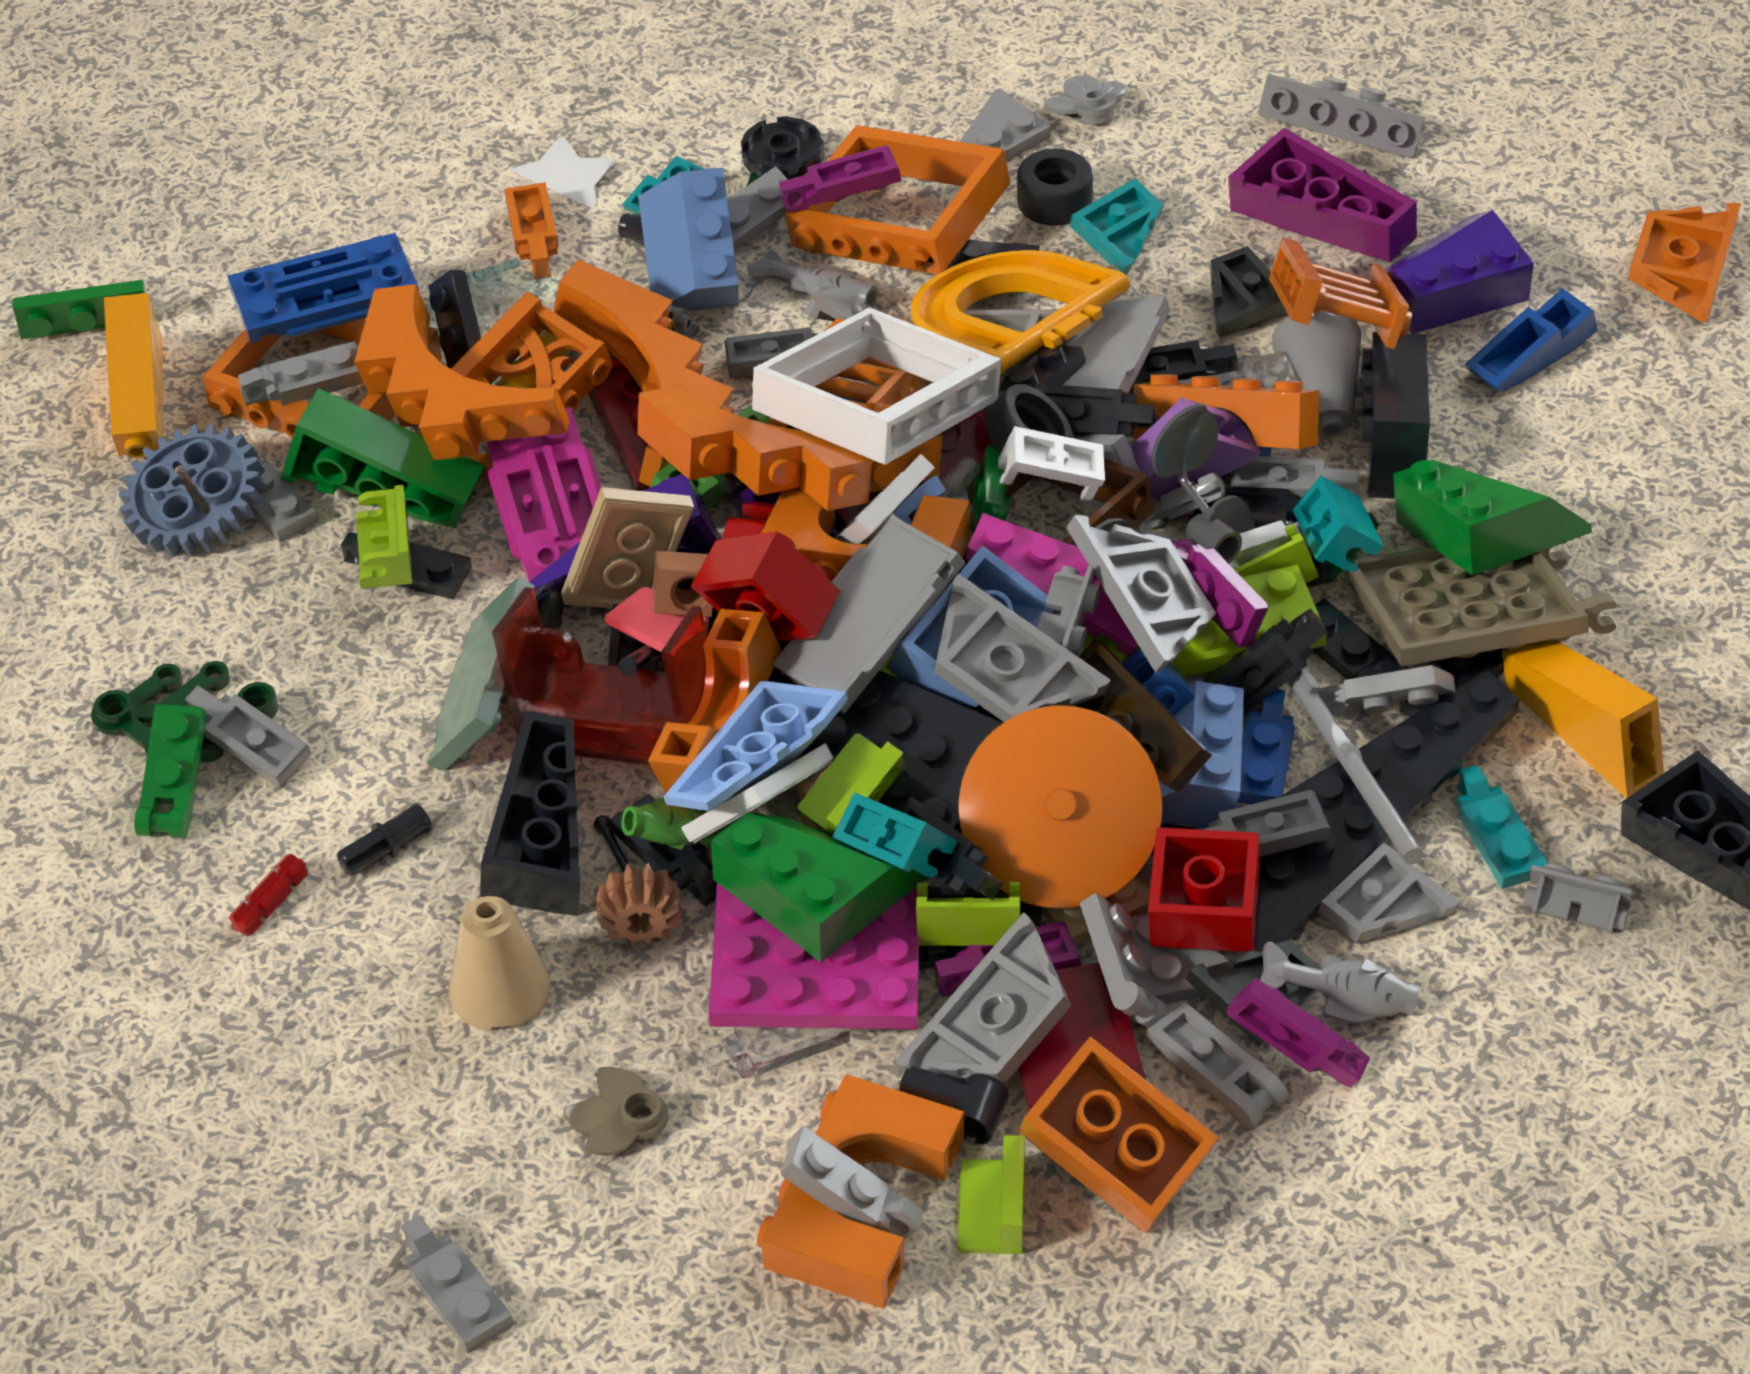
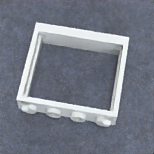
M869 307L754 367L752 410L886 465L994 403L998 399L1001 359ZM868 357L933 382L879 413L814 387Z

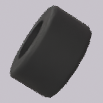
M1052 148L1034 152L1021 162L1017 170V202L1019 210L1028 219L1049 226L1070 224L1071 216L1092 203V167L1083 156L1071 150Z

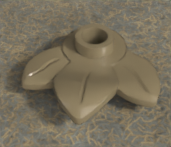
M615 1067L598 1068L597 1084L599 1096L564 1108V1116L575 1131L589 1136L586 1142V1151L601 1156L618 1154L629 1148L636 1140L649 1139L663 1131L668 1122V1109L664 1100L654 1091L645 1089L639 1075ZM639 1114H648V1115H650V1116H648V1117H646V1118H642V1119L634 1118L635 1116H637V1115H639Z

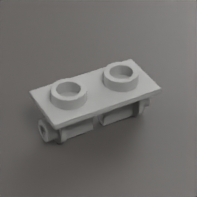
M1088 565L1085 577L1080 576V572L1071 566H1063L1060 572L1054 574L1045 606L1046 608L1061 611V614L1056 615L1042 611L1037 629L1078 656L1082 653L1087 635V627L1082 626L1086 613H1095L1101 592V586L1096 585L1094 582L1093 565Z
M1546 863L1544 868L1535 865L1531 866L1530 883L1537 884L1538 886L1537 888L1527 886L1523 905L1532 907V913L1567 921L1572 903L1581 906L1577 924L1612 933L1613 928L1624 930L1628 911L1619 909V906L1630 908L1633 890L1624 888L1623 882L1608 876H1595L1594 880L1575 876L1572 869L1555 863Z

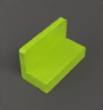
M861 734L853 735L799 803V813L826 833L833 835L854 792L879 802L905 769L903 752L889 742H886L880 749Z
M1004 1135L1003 1160L963 1159L961 1161L957 1249L959 1252L1022 1254L1025 1136Z

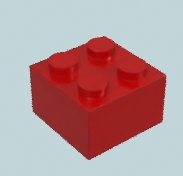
M778 531L716 540L691 585L718 612L721 609L764 612L778 642L816 638L840 593V590L827 578L826 572L818 565L808 561L795 548V543L788 536Z
M1156 828L1148 907L1150 947L1253 951L1260 873L1259 832Z

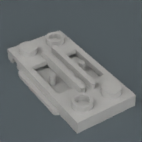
M1165 295L1111 301L1102 307V318L1096 322L1091 321L1090 326L1061 344L1082 347L1086 358V364L1063 385L1123 389L1129 393L1170 312Z
M892 515L867 547L859 548L833 579L832 583L840 590V593L817 637L791 640L772 665L781 675L797 685L846 691L848 700L839 710L845 714L966 562L957 551Z

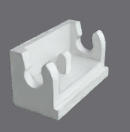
M1014 426L998 457V468L1005 470L1000 479L1002 484L1011 485L1017 473L1021 472L1085 486L1080 495V500L1090 502L1098 488L1105 481L1104 449L1102 444Z

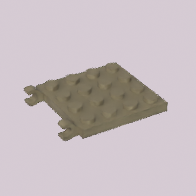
M1431 546L1356 559L1354 561L1357 563L1359 570L1354 572L1345 571L1346 580L1401 667L1407 665L1425 666L1431 663V661L1451 657L1469 658L1477 655L1479 652L1501 648L1513 650L1521 648L1525 644L1546 640L1563 641L1573 635L1588 633V627L1599 634H1607L1616 630V624L1609 615L1598 617L1603 610L1616 608V602L1608 593H1597L1589 598L1576 600L1554 570L1555 568L1565 566L1567 559L1561 551L1549 553L1551 548L1473 576Z

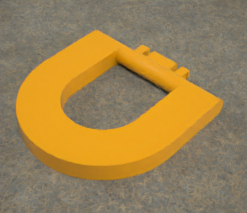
M1036 250L1001 252L962 262L937 274L917 291L911 302L910 311L913 325L1000 358V374H1002L1041 347L1045 346L1055 349L1062 344V340L1067 341L1090 326L1091 321L1096 322L1102 318L1103 312L1101 308L1130 289V282L1127 276L1120 271L1059 253ZM1007 292H1029L1067 303L1025 332L1012 330L963 313L970 305L981 299Z

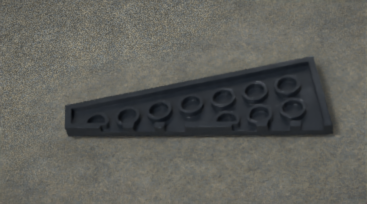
M712 608V617H708L709 626L706 639L719 614L715 608ZM790 641L778 642L782 651ZM700 651V653L705 657L704 651ZM775 667L768 682L797 685L781 675ZM879 670L845 714L839 711L826 728L813 740L810 746L816 749L826 744L835 759L855 734H861L880 749L886 742H889L903 752L905 769L879 800V803L901 812L909 799L913 797L962 833L959 819V794L965 770L978 746L992 731L1003 723Z
M1486 670L1455 689L1454 693H1448L1437 702L1430 704L1358 748L1363 762L1404 823L1419 807L1424 809L1432 801L1433 793L1448 778L1453 779L1459 773L1463 762L1480 745L1485 746L1518 713L1519 699L1489 670ZM1340 761L1335 762L1280 796L1283 797L1307 790L1314 791L1330 826V839L1260 856L1254 952L1263 951L1264 945L1267 942L1276 944L1291 939L1296 940L1305 931V924L1318 912L1322 900L1383 843L1389 845L1392 842Z

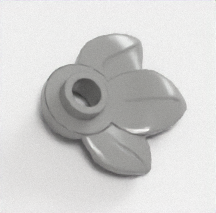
M1074 76L1064 82V94L1048 98L1044 101V104L1048 110L1060 115L1078 113L1081 115L1084 123L1101 124L1114 117L1117 100L1125 96L1126 88L1124 84L1116 80L1101 84L1096 78L1091 76Z

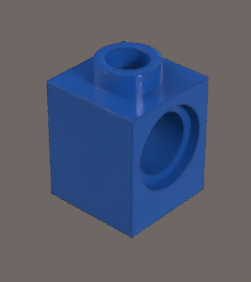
M1141 648L1123 662L1173 715L1195 698L1180 671L1172 662L1161 672L1155 673Z

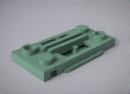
M519 576L470 624L463 650L457 658L437 721L434 749L427 761L429 765L438 770H446L458 758L461 760L466 759L476 741L482 736L488 738L500 721L501 712L497 711L518 638L533 612V607L529 605L534 585Z

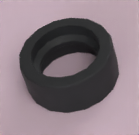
M1012 385L985 412L984 425L986 433L999 453L1003 450L1014 426L1074 438L1071 426L1060 408L1045 394L1027 385Z

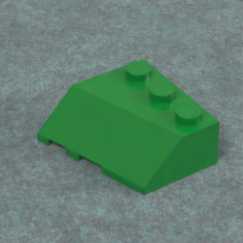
M1435 460L1418 461L1412 464L1410 468L1393 473L1396 522L1472 576L1592 533V525L1551 497Z
M747 812L711 840L713 880L820 963L917 887V882H924L929 878L912 869L910 872L904 871L832 838L833 835L790 819Z

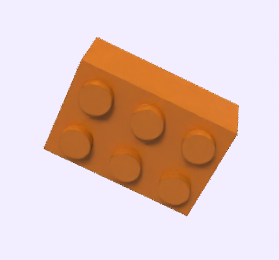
M1091 1036L1026 1114L1019 1130V1134L1025 1136L1029 1142L1144 1233H1147L1210 1154L1219 1139L1217 1135Z

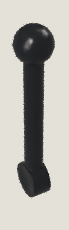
M600 815L594 820V829L597 833L603 834L622 873H624L628 861L610 828V818L606 815Z

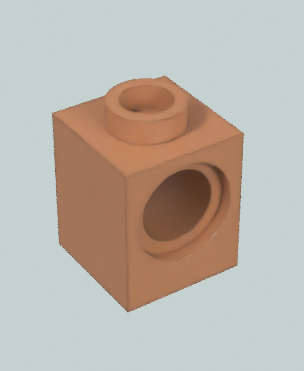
M656 551L652 589L655 614L712 617L713 607L694 589L684 590L677 586L684 579L696 578L708 554Z

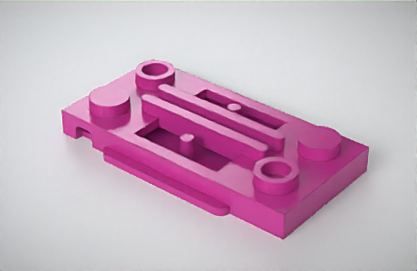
M571 407L565 408L570 420L567 433L485 442L493 467L489 470L488 477L510 551L515 559L521 560L528 582L581 541L601 489L590 449L583 446Z

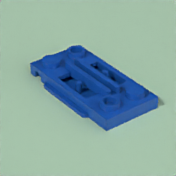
M396 232L259 268L247 269L243 272L227 276L232 296L250 343L262 341V336L274 333L276 337L285 334L298 336L364 319L367 317L374 289L416 284L419 290Z

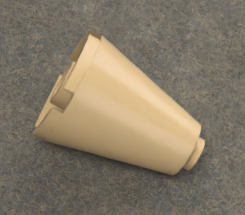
M480 897L470 902L462 913L449 982V998L456 1014L465 1023L478 1029L493 1031L492 1027L509 1026L510 1029L521 1027L537 1017L547 1004L550 994V975L511 905L499 897Z

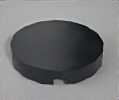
M789 116L777 117V122L766 124V120L760 121L749 128L741 140L742 163L750 173L757 177H761L776 166L788 180L797 178L808 173L807 167L822 163L824 159V142L820 137V131L817 127L800 118Z

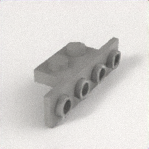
M1267 74L1258 110L1259 115L1402 156L1413 157L1416 155L1426 117L1396 109L1397 102L1385 99L1386 92L1369 87H1362L1361 92L1346 88L1347 81L1324 76L1322 81L1305 84L1273 74Z

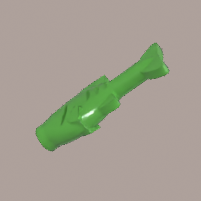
M659 798L652 803L626 807L622 815L621 825L626 836H635L682 850L684 845H696L698 843L711 846V840L736 820L695 843L693 841L689 842L681 827L705 813L697 809L666 805L664 798Z

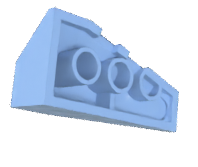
M760 681L664 795L666 805L710 811L791 764L826 728L847 702L846 691Z

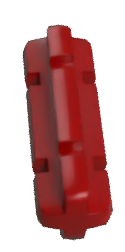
M293 854L285 855L275 866L278 871L271 870L245 898L248 903L241 902L229 916L234 930L245 936H250L263 923L260 918L264 917L267 919L293 891L290 886L296 887L307 876L306 863L301 858H297Z

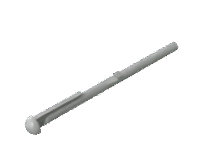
M1307 666L1304 667L1287 682L1407 864L1419 862L1423 857L1422 849L1363 762L1358 747L1349 741L1319 696V684Z

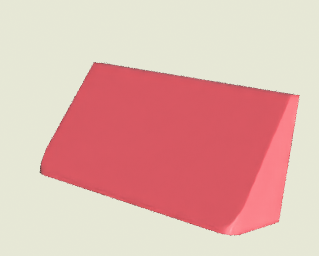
M649 587L637 590L606 614L605 622L609 626L667 656L704 651L703 645L706 641L709 618L655 614L652 589Z

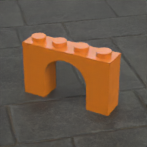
M800 487L781 492L761 532L762 534L778 531L788 536L795 543V548L808 561L818 565L826 572L827 578L831 582L859 548L869 545L846 543L830 537L829 535L835 524V510L827 511ZM924 495L910 525L957 551L963 558L971 540L970 500Z
M845 1074L837 1091H830L827 1094L821 1109V1123L815 1133L858 1164L872 1162L889 1163L945 1181L964 1142V1111ZM784 1178L778 1197L779 1206L774 1216L767 1215L764 1218L757 1236V1246L762 1248L764 1269L885 1309L905 1266L904 1237L847 1219Z

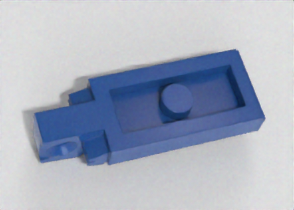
M1276 689L1268 697L1264 698L1262 712L1250 711L1249 719H1246L1242 739L1241 786L1238 803L1255 804L1283 795L1295 725H1293L1294 716L1283 715L1286 690Z

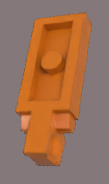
M546 182L505 188V200L516 254H519L520 260H531L534 279L551 277L548 256L557 255V248L559 247Z

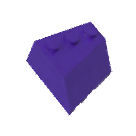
M1489 210L1468 216L1384 270L1409 305L1408 311L1412 312L1409 332L1416 334L1529 300L1534 262L1494 210Z

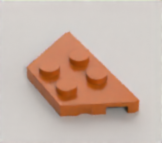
M1727 203L1725 211L1703 214L1701 206L1686 207L1678 211L1668 209L1648 211L1630 266L1628 279L1700 322L1707 323L1739 217L1741 203Z

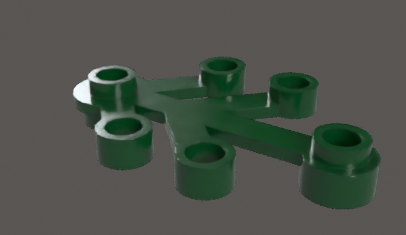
M220 661L208 662L202 666L199 674L182 686L183 679L178 666L174 664L160 665L153 671L151 677L129 693L121 690H110L98 696L91 711L92 723L99 732L115 735L124 733L145 749L147 756L151 729L142 722H152L155 704L189 706L185 698L197 685L206 691H218L225 688L230 682L228 667ZM212 674H221L217 678H208ZM167 676L174 677L169 681H161L162 678ZM254 682L244 686L239 691L238 696L269 718L272 719L278 712L276 693L271 685L264 682ZM158 693H172L160 703H147ZM205 734L202 747L209 744L215 746L209 750H201L200 761L206 763L214 762L223 755L224 749L206 738Z

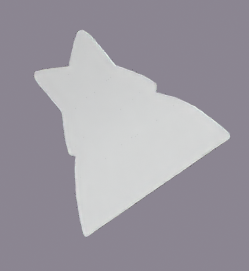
M560 137L554 141L539 161L515 167L510 171L536 183L546 182L547 188L595 209V185L610 168L612 160L604 157L579 158L570 143L564 137Z

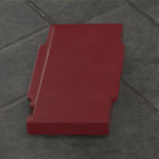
M1094 963L1057 969L1056 973L1072 1006L1018 1068L1030 1110L1090 1036L1146 1080L1129 1017L1113 1005L1100 964Z

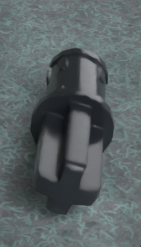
M414 803L383 824L379 822L374 823L371 826V832L337 853V860L346 874L355 876L388 855L392 858L396 857L398 849L432 830L430 818L419 804Z

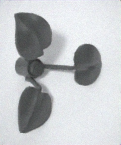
M1198 403L1180 411L1163 427L1153 447L1152 464L1155 473L1161 478H1169L1177 474L1179 483L1203 513L1196 515L1188 523L1186 528L1188 539L1195 546L1199 544L1205 549L1214 548L1227 563H1230L1241 549L1242 537L1240 534L1256 529L1249 507L1242 499L1234 495L1226 496L1217 500L1210 508L1188 479L1187 471L1196 470L1205 464L1213 454L1218 440V425L1215 417L1208 411L1204 403ZM1114 518L1100 523L1095 528L1110 532L1114 524L1130 528V525L1121 518ZM1140 529L1134 530L1135 532L1140 534H1152L1163 538L1170 539L1171 542L1180 541L1178 539H1174L1171 537L1155 534Z

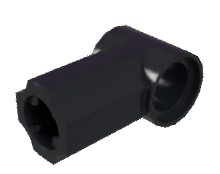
M911 1066L910 1069L906 1068L899 1088L901 1092L964 1111V1140L966 1141L968 1136L974 1138V1143L979 1145H985L991 1141L1010 1096L1008 1089L1003 1083L988 1075L973 1074L964 1081Z

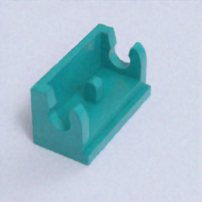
M1322 475L1292 509L1315 559L1321 563L1327 560L1345 571H1358L1357 563L1352 558L1346 557L1350 549L1361 548L1364 553L1376 556L1384 547L1360 497Z
M855 792L832 836L836 841L904 871L910 872L912 869L926 877L938 875V870L928 864L930 852L935 849L942 853L952 854L958 842L924 821Z

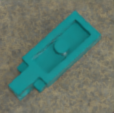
M1477 764L1460 769L1459 783L1456 785L1462 795L1457 797L1456 802L1460 810L1459 818L1501 889L1530 881L1531 866L1535 865L1544 868V864L1548 862L1511 801L1499 786L1489 788L1488 780Z

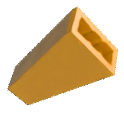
M149 293L105 297L104 309L111 435L119 456L127 455L131 458H144L146 456L143 453V449L148 448L156 451L159 449L157 438L160 436L163 438V338Z
M1546 640L1525 644L1518 649L1502 650L1506 687L1624 797L1628 798L1664 773L1657 697L1559 641Z

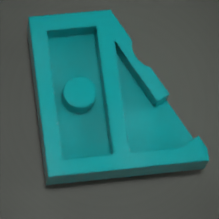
M1134 178L1071 216L1070 227L1114 269L1126 275L1130 272L1158 222L1163 203Z

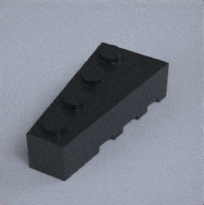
M1372 332L1371 349L1363 348L1361 375H1363L1362 443H1369L1368 498L1395 499L1393 473L1410 468L1412 464L1418 461L1427 460L1430 430L1426 334L1407 333L1404 338H1398L1395 349L1385 346L1377 332Z
M525 711L481 861L480 897L495 896L506 900L510 905L578 916L580 867L575 782L574 720Z
M1697 750L1622 801L1621 835L1750 911V795L1702 752Z

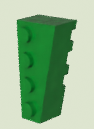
M318 388L296 425L280 480L296 484L299 478L315 482L317 491L334 495L337 489L360 496L368 491L394 489L396 485H404L407 515L409 517L456 528L477 488L485 465L470 457L434 460L421 434L412 432L381 415H376L346 401L340 396Z

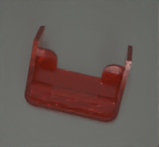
M525 587L492 631L517 735H519L525 711L574 720L575 756L650 765L648 759L666 722L687 724L695 715L703 696L706 679V661L703 645L707 639V633L700 606H692L662 649L661 654L665 672L642 669L631 676H625L620 672L618 666L585 663L581 647L574 637L565 631L544 628L542 626L534 588Z

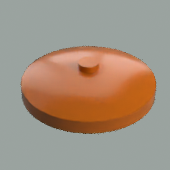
M1047 706L1023 712L1005 721L978 746L969 761L962 779L959 794V819L962 834L982 848V852L989 857L982 868L1004 883L1000 888L1001 891L1010 896V882H1020V901L1023 903L1047 909L1080 908V902L1095 892L1105 899L1124 888L1143 868L1155 846L1156 828H1160L1162 796L1159 780L1149 756L1131 733L1121 725L1102 714L1085 708Z

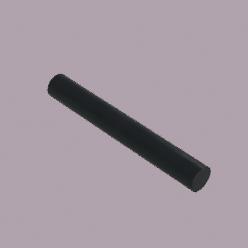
M644 645L623 657L619 661L618 667L623 675L631 676L666 654L648 645Z

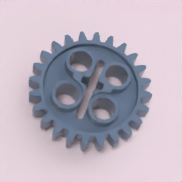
M210 423L205 432L201 433L198 426L193 424L189 435L183 436L179 429H175L173 434L174 440L167 442L160 436L157 438L159 449L156 451L148 448L143 449V453L147 458L145 462L132 461L131 466L135 470L136 475L123 477V481L128 489L119 493V497L124 503L119 509L126 519L125 524L142 545L148 543L156 553L165 548L171 557H175L181 547H183L187 555L192 557L197 545H202L208 553L211 551L212 540L217 538L223 544L228 543L227 531L231 529L241 533L243 529L238 521L241 518L253 519L255 517L249 505L260 504L263 501L258 490L266 487V483L261 477L265 473V469L259 461L260 458L253 446L247 443L241 433L235 436L230 427H225L219 433L215 425ZM177 466H183L210 508L208 514L203 515L175 472Z

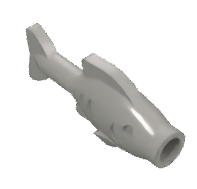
M769 251L761 260L749 266L748 275L750 276L772 275L790 281L792 289L807 292L810 296L817 299L854 306L856 301H859L873 308L878 296L876 286L866 283L843 268L821 263L818 268H803L781 261V257L774 251Z
M1267 942L1264 945L1263 972L1260 980L1276 989H1279L1284 983L1317 989L1327 999L1322 1010L1324 1017L1343 1023L1359 1024L1367 1023L1378 1017H1387L1398 1013L1412 1015L1415 1011L1419 994L1418 985L1407 983L1396 973L1379 964H1374L1367 958L1364 961H1342L1338 957L1327 954L1321 959L1322 969L1290 963L1286 954L1273 942Z

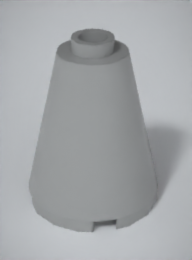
M1322 310L1319 314L1314 313L1309 325L1291 321L1290 317H1287L1277 325L1272 334L1273 349L1287 380L1303 381V390H1319L1318 434L1323 437L1338 436L1353 422L1362 338L1360 326L1357 325V320Z

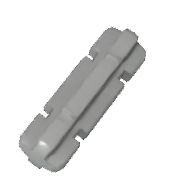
M1209 473L1197 479L1199 484H1196L1194 481L1191 482L1208 504L1225 496L1224 482L1217 473ZM1181 486L1160 496L1162 501H1158L1156 498L1153 499L1155 512L1143 523L1148 529H1155L1166 524V518L1173 521L1199 508Z

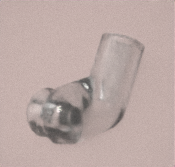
M964 455L941 480L946 491L938 497L968 500L966 487L981 472L980 466L972 458ZM970 504L971 518V516L973 515V505Z

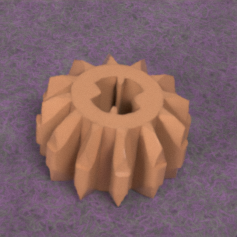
M627 863L624 873L609 872L606 883L599 885V891L596 895L597 919L600 922L601 929H605L609 933L611 941L625 938L629 947L637 941H645L651 946L654 937L667 939L669 938L670 930L673 927L679 926L682 916L681 891L678 888L677 882L672 881L669 877L667 869L654 872L649 863L642 869H633Z

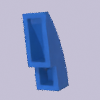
M1561 288L1537 311L1528 306L1465 363L1466 369L1496 392L1514 387L1573 352L1595 334L1598 328L1594 310Z

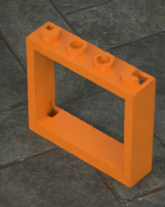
M856 125L828 161L886 145L887 147L889 146L901 176L962 186V188L929 231L828 213L837 201L810 205L807 210L786 212L784 215L792 246L806 251L932 274L943 272L1010 185L1004 149ZM929 257H932L933 263L926 261Z
M366 318L318 331L349 342L355 341L359 345ZM429 326L427 338L429 351L441 361L442 355L438 330ZM244 329L203 376L209 407L220 410L222 415L231 414L250 421L256 427H268L293 438L296 425L309 403L301 400L282 406L280 400H266L246 406L238 381V375L252 370L281 336L276 337L274 333L262 336V341L250 343ZM368 393L358 405L367 411L385 417L389 421L395 416L386 393Z

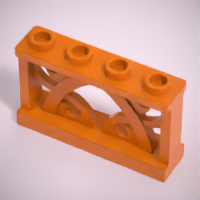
M527 291L454 365L452 370L464 377L491 385L499 376L516 377L535 369L536 388L556 387L564 408L571 407L574 413L580 401L595 386L605 381L613 367V363L604 342L594 339L541 304L540 299ZM545 330L559 340L544 347L539 335ZM566 350H575L582 354L566 372L562 371L566 364L572 363L570 357L559 356L551 361L549 360L557 353ZM521 355L519 358L521 363L511 365ZM414 425L415 432L422 435L419 425ZM478 452L477 456H468L485 465L481 478L486 480L491 486L488 472L493 467L489 454Z

